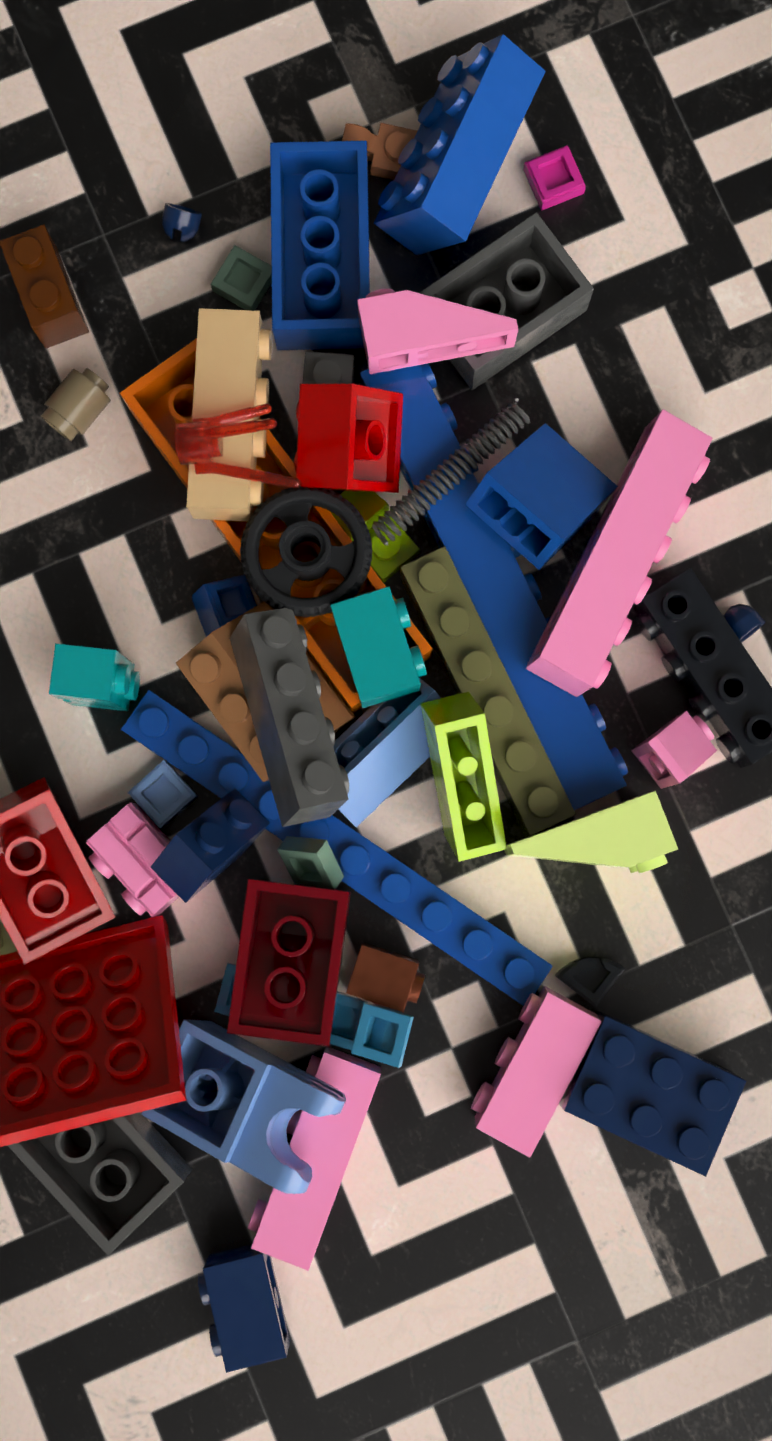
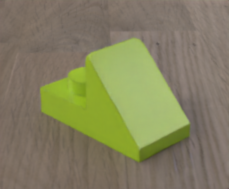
M345 490L341 494L343 498L352 503L360 512L368 527L372 542L371 567L383 583L398 572L400 567L406 565L420 554V549L391 517L390 519L393 524L401 531V536H397L385 522L384 524L388 530L395 536V541H391L379 527L378 529L388 541V546L384 545L376 535L372 527L373 521H378L379 516H384V511H389V504L378 494L368 491ZM331 512L353 542V537L346 524L336 514Z

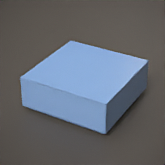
M166 760L158 764L127 792L160 829L169 824L198 797Z

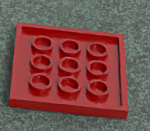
M163 915L81 935L27 964H24L18 951L0 955V1147L186 1101L169 930Z

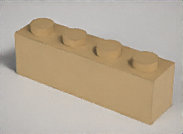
M199 308L186 505L193 519L248 521L254 513V506L258 507L263 502V476H256L257 457L265 458L266 427H259V410L268 409L269 379L261 378L262 360H271L272 332L271 329H264L260 311Z

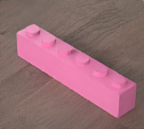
M664 409L645 427L617 483L618 487L612 493L525 669L575 697L580 696L592 687L598 689L601 686L612 665L610 661L606 660L612 646H619L631 627L632 620L627 618V615L633 603L638 605L650 588L652 579L647 574L653 562L656 564L660 562L671 544L672 538L666 534L672 522L676 524L683 517L691 502V498L686 493L691 483L696 484L709 465L710 458L706 457L705 454L713 439L712 437Z

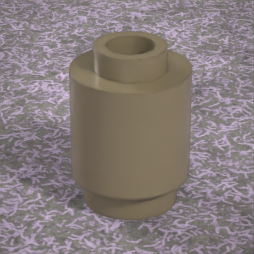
M88 368L83 373L72 369L44 403L47 409L40 417L71 442L77 434L83 435L111 400L105 394L109 386Z

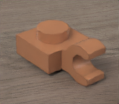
M380 122L377 136L363 126L347 123L345 124L342 141H367L368 161L372 162L371 175L394 180L401 167L398 163L399 156L406 144L415 137L418 130Z

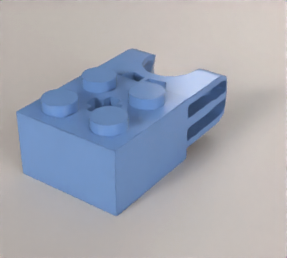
M183 1020L179 1029L186 1101L143 1111L141 1115L220 1161L232 1163L281 1192L287 1194L305 1193L312 1179V1168L291 1150L287 1141L286 1130L293 1114L298 1110H303L318 1117L340 1114L346 1102L345 1094L242 1037L227 1033V1029L212 1021Z

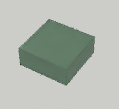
M234 245L211 282L212 291L245 310L255 311L272 283V266Z
M287 836L277 849L295 885L335 890L344 877L327 840Z

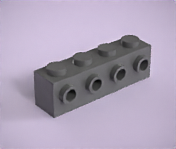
M282 608L244 614L229 639L281 825L285 827L329 818L349 799V779L345 768L338 764L333 747L335 744L334 727L331 720L324 717L319 700L321 696L320 680L317 673L310 669L307 659L306 632L301 624H297L294 611L291 609Z

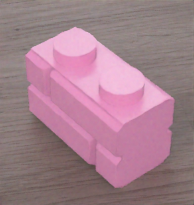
M131 802L127 804L87 840L86 844L94 851L89 856L91 863L107 879L112 875L118 878L126 887V890L121 893L123 899L140 916L146 911L151 917L158 916L179 898L151 868V865L166 848L170 840L138 804Z

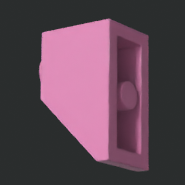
M685 711L631 751L662 789L684 781L710 758L717 749L710 742L714 739V735L708 725L699 716L695 715L692 718Z

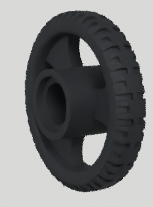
M297 486L296 488L291 487L273 494L255 509L243 531L240 554L247 581L254 592L266 604L274 609H291L294 611L295 616L315 617L331 613V604L351 599L359 592L370 570L372 542L362 515L347 499L326 488ZM311 507H322L336 514L346 524L354 541L345 546L331 545L330 538L325 529L315 522L308 521ZM276 517L287 526L279 542L282 561L271 569H261L259 562L261 536L267 525ZM304 541H312L320 547L318 556L309 562H301L293 557L295 547ZM330 568L338 571L345 579L334 590L322 596L314 598L291 596V587L296 579L314 581L324 576Z

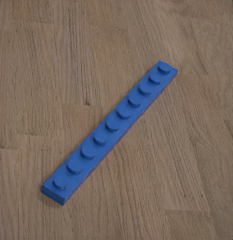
M150 690L147 691L121 728L123 732L221 799L236 788L269 822L265 829L282 841L287 836L327 840L344 875L341 880L343 883L521 1005H525L531 993H536L553 966L333 815L329 818L282 827L269 780L263 782L241 752Z

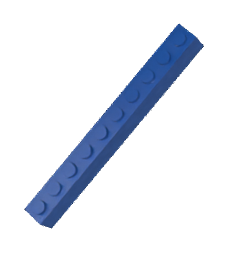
M428 363L375 374H369V369L360 372V383L362 386L403 394L400 470L410 490H413L414 485H419L420 480H425L426 475H431V470H437V465L439 464L443 465V459L448 460L449 454H454L455 449H460L459 442L453 432L458 429L454 414L446 402L441 405L439 404L432 390L437 387L436 379ZM465 449L466 453L471 456L469 451ZM459 454L460 458L465 461L463 456ZM453 459L454 463L463 471L458 462ZM448 465V468L458 477L452 467ZM478 465L477 469L470 467L471 475L464 472L466 478L465 480L459 478L460 485H456L447 473L442 470L443 474L453 483L454 490H450L441 478L436 475L437 479L447 488L448 495H444L435 483L430 480L431 484L441 493L442 500H438L427 486L425 488L435 498L436 505H432L420 491V495L429 503L430 510H426L416 497L414 499L425 511L423 517L438 548L446 547L574 811L627 786L623 778L624 775L628 774L627 766L616 747L609 749L601 733L606 730V724L597 706L594 703L587 705L582 694L575 697L525 669L551 616L545 618L537 603L538 600L542 599L534 577L531 573L523 575L516 558L521 556V554L465 505L479 485L474 475L479 470Z

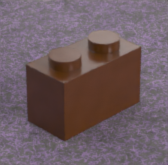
M40 225L1 240L0 246L30 325L44 347L47 349L89 333L59 251L45 225Z

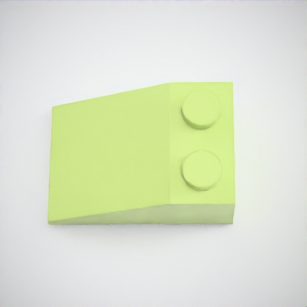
M656 791L507 844V849L504 851L508 856L607 867H628L630 873L637 871L638 873H643L667 864L665 854L678 850L658 795Z

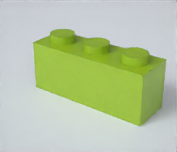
M469 691L420 703L444 836L456 858L460 862L506 850L485 713Z

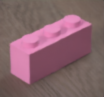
M546 986L542 988L539 996L534 993L529 995L518 1017V1020L524 1022L517 1038L513 1040L508 1037L505 1040L495 1060V1065L501 1067L492 1085L487 1082L481 1085L471 1106V1109L477 1112L475 1115L477 1129L529 1158L532 1156L602 1023L596 1013Z

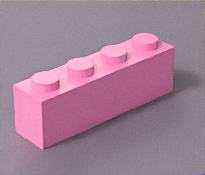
M326 1046L322 1058L312 1055L306 1072L343 1092L346 1102L341 1113L338 1115L318 1117L303 1110H298L291 1117L286 1130L288 1134L293 1135L290 1148L300 1159L310 1165L312 1168V1179L305 1193L287 1194L273 1188L268 1202L258 1199L247 1228L257 1232L251 1249L309 1271L378 1084L382 1067Z

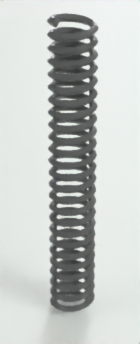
M513 398L512 403L507 404V408H502L501 413H496L495 419L491 418L489 424L486 423L483 429H478V434H472V439H467L466 444H461L460 449H455L454 454H449L448 460L443 459V465H437V470H431V475H426L425 480H420L419 485H414L413 490H408V496L402 495V501L396 500V506H390V511H384V516H379L378 521H373L372 527L384 545L388 546V541L378 527L391 541H395V536L388 530L384 522L397 536H401V531L393 524L390 517L396 521L403 531H407V526L397 516L396 512L401 515L409 526H413V521L403 511L402 507L407 510L414 520L419 521V516L409 506L407 501L413 505L420 515H425V511L414 500L413 496L418 499L426 510H430L429 503L420 495L419 491L424 494L432 505H436L435 498L426 490L425 486L430 489L438 500H442L441 493L431 484L430 480L435 483L444 495H448L447 488L437 479L436 475L441 478L450 490H454L453 483L443 474L442 470L447 473L456 485H460L459 478L463 480L466 478L464 472L471 475L470 467L477 469L476 462L483 464L482 457L489 459L488 452L495 454L494 447L500 449V442L506 444V438L512 439V433L518 434V428L524 429V423H530L528 415L516 403L519 401V398ZM487 428L491 429L494 435H492ZM482 433L486 435L488 440L483 437ZM476 438L480 440L482 445L477 442ZM470 443L474 445L477 451L471 447ZM465 449L469 451L471 456L466 453ZM459 454L463 456L465 461L460 458ZM453 459L458 462L463 471L454 463ZM448 465L452 467L458 477L448 468Z

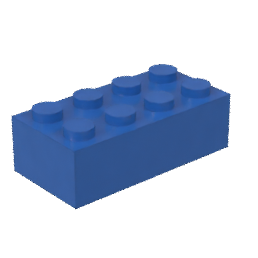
M504 34L484 44L479 42L470 51L458 57L453 55L445 62L438 74V81L441 83L434 97L424 105L418 116V122L421 125L415 137L406 144L399 156L398 163L401 167L395 179L385 187L379 198L378 205L381 209L374 224L416 255L467 240L546 72Z
M367 141L270 143L272 331L277 350L365 349L358 318L357 299L366 298L370 293Z

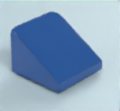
M245 575L203 584L192 595V601L206 637L211 632L257 606Z

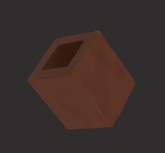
M363 942L346 993L404 1012L407 1001L417 1003L425 975L417 972L419 960Z

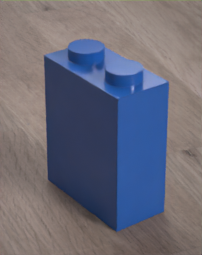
M545 423L485 474L465 505L540 570L596 515L618 486Z

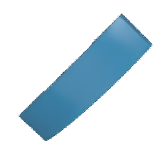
M227 963L215 1012L227 1016L230 1014L236 964ZM337 991L330 1044L351 1050V1054L400 1068L414 1017Z

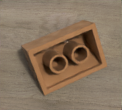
M265 602L260 603L211 632L176 662V665L263 782L268 781L269 778L229 638L244 614L275 610ZM306 651L310 669L317 673L320 680L321 696L319 700L324 717L331 720L334 732L336 733L356 716Z

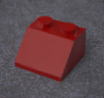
M300 384L299 401L296 406L298 421V444L294 458L296 487L399 493L403 394L357 384Z

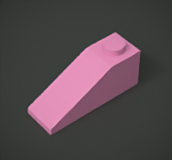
M378 289L369 293L366 298L357 299L358 318L369 374L515 346L518 324L514 318L409 290L395 292L393 289Z

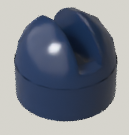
M165 203L162 215L164 232L170 239H173L175 230H181V242L189 241L197 234L202 213L185 206Z
M737 604L731 606L723 615L741 643L765 624L764 619L749 605Z

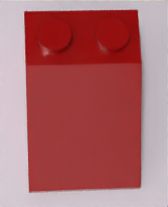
M45 777L0 799V920L24 964H27L116 918Z

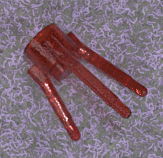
M270 404L248 407L213 417L193 418V422L176 424L175 443L179 463L181 465L194 464L196 475L218 474L298 488L301 485V481L295 477L214 462V457L223 456V437L274 429L277 426L274 418L245 421L269 414L272 411Z

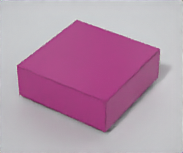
M568 145L524 163V173L541 211L580 196L585 192L586 185Z

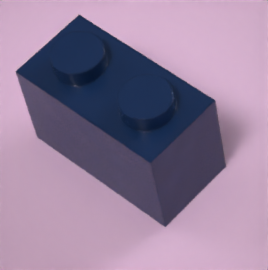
M234 788L179 831L151 865V868L187 903L240 858L269 825V822Z
M252 1244L209 1255L203 1267V1273L198 1274V1287L204 1306L211 1304L215 1324H211L209 1327L212 1350L215 1357H223L226 1373L287 1358L290 1345V1337L271 1256L251 1249Z

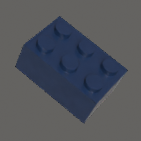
M597 1010L596 1014L602 1023L559 1103L565 1112L706 1177L744 1089L746 1080L729 1070Z

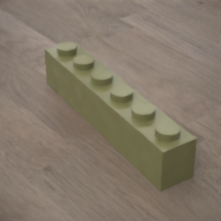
M444 546L400 567V579L455 693L460 694L469 691L485 713L494 773L524 836H532L576 815L446 547Z

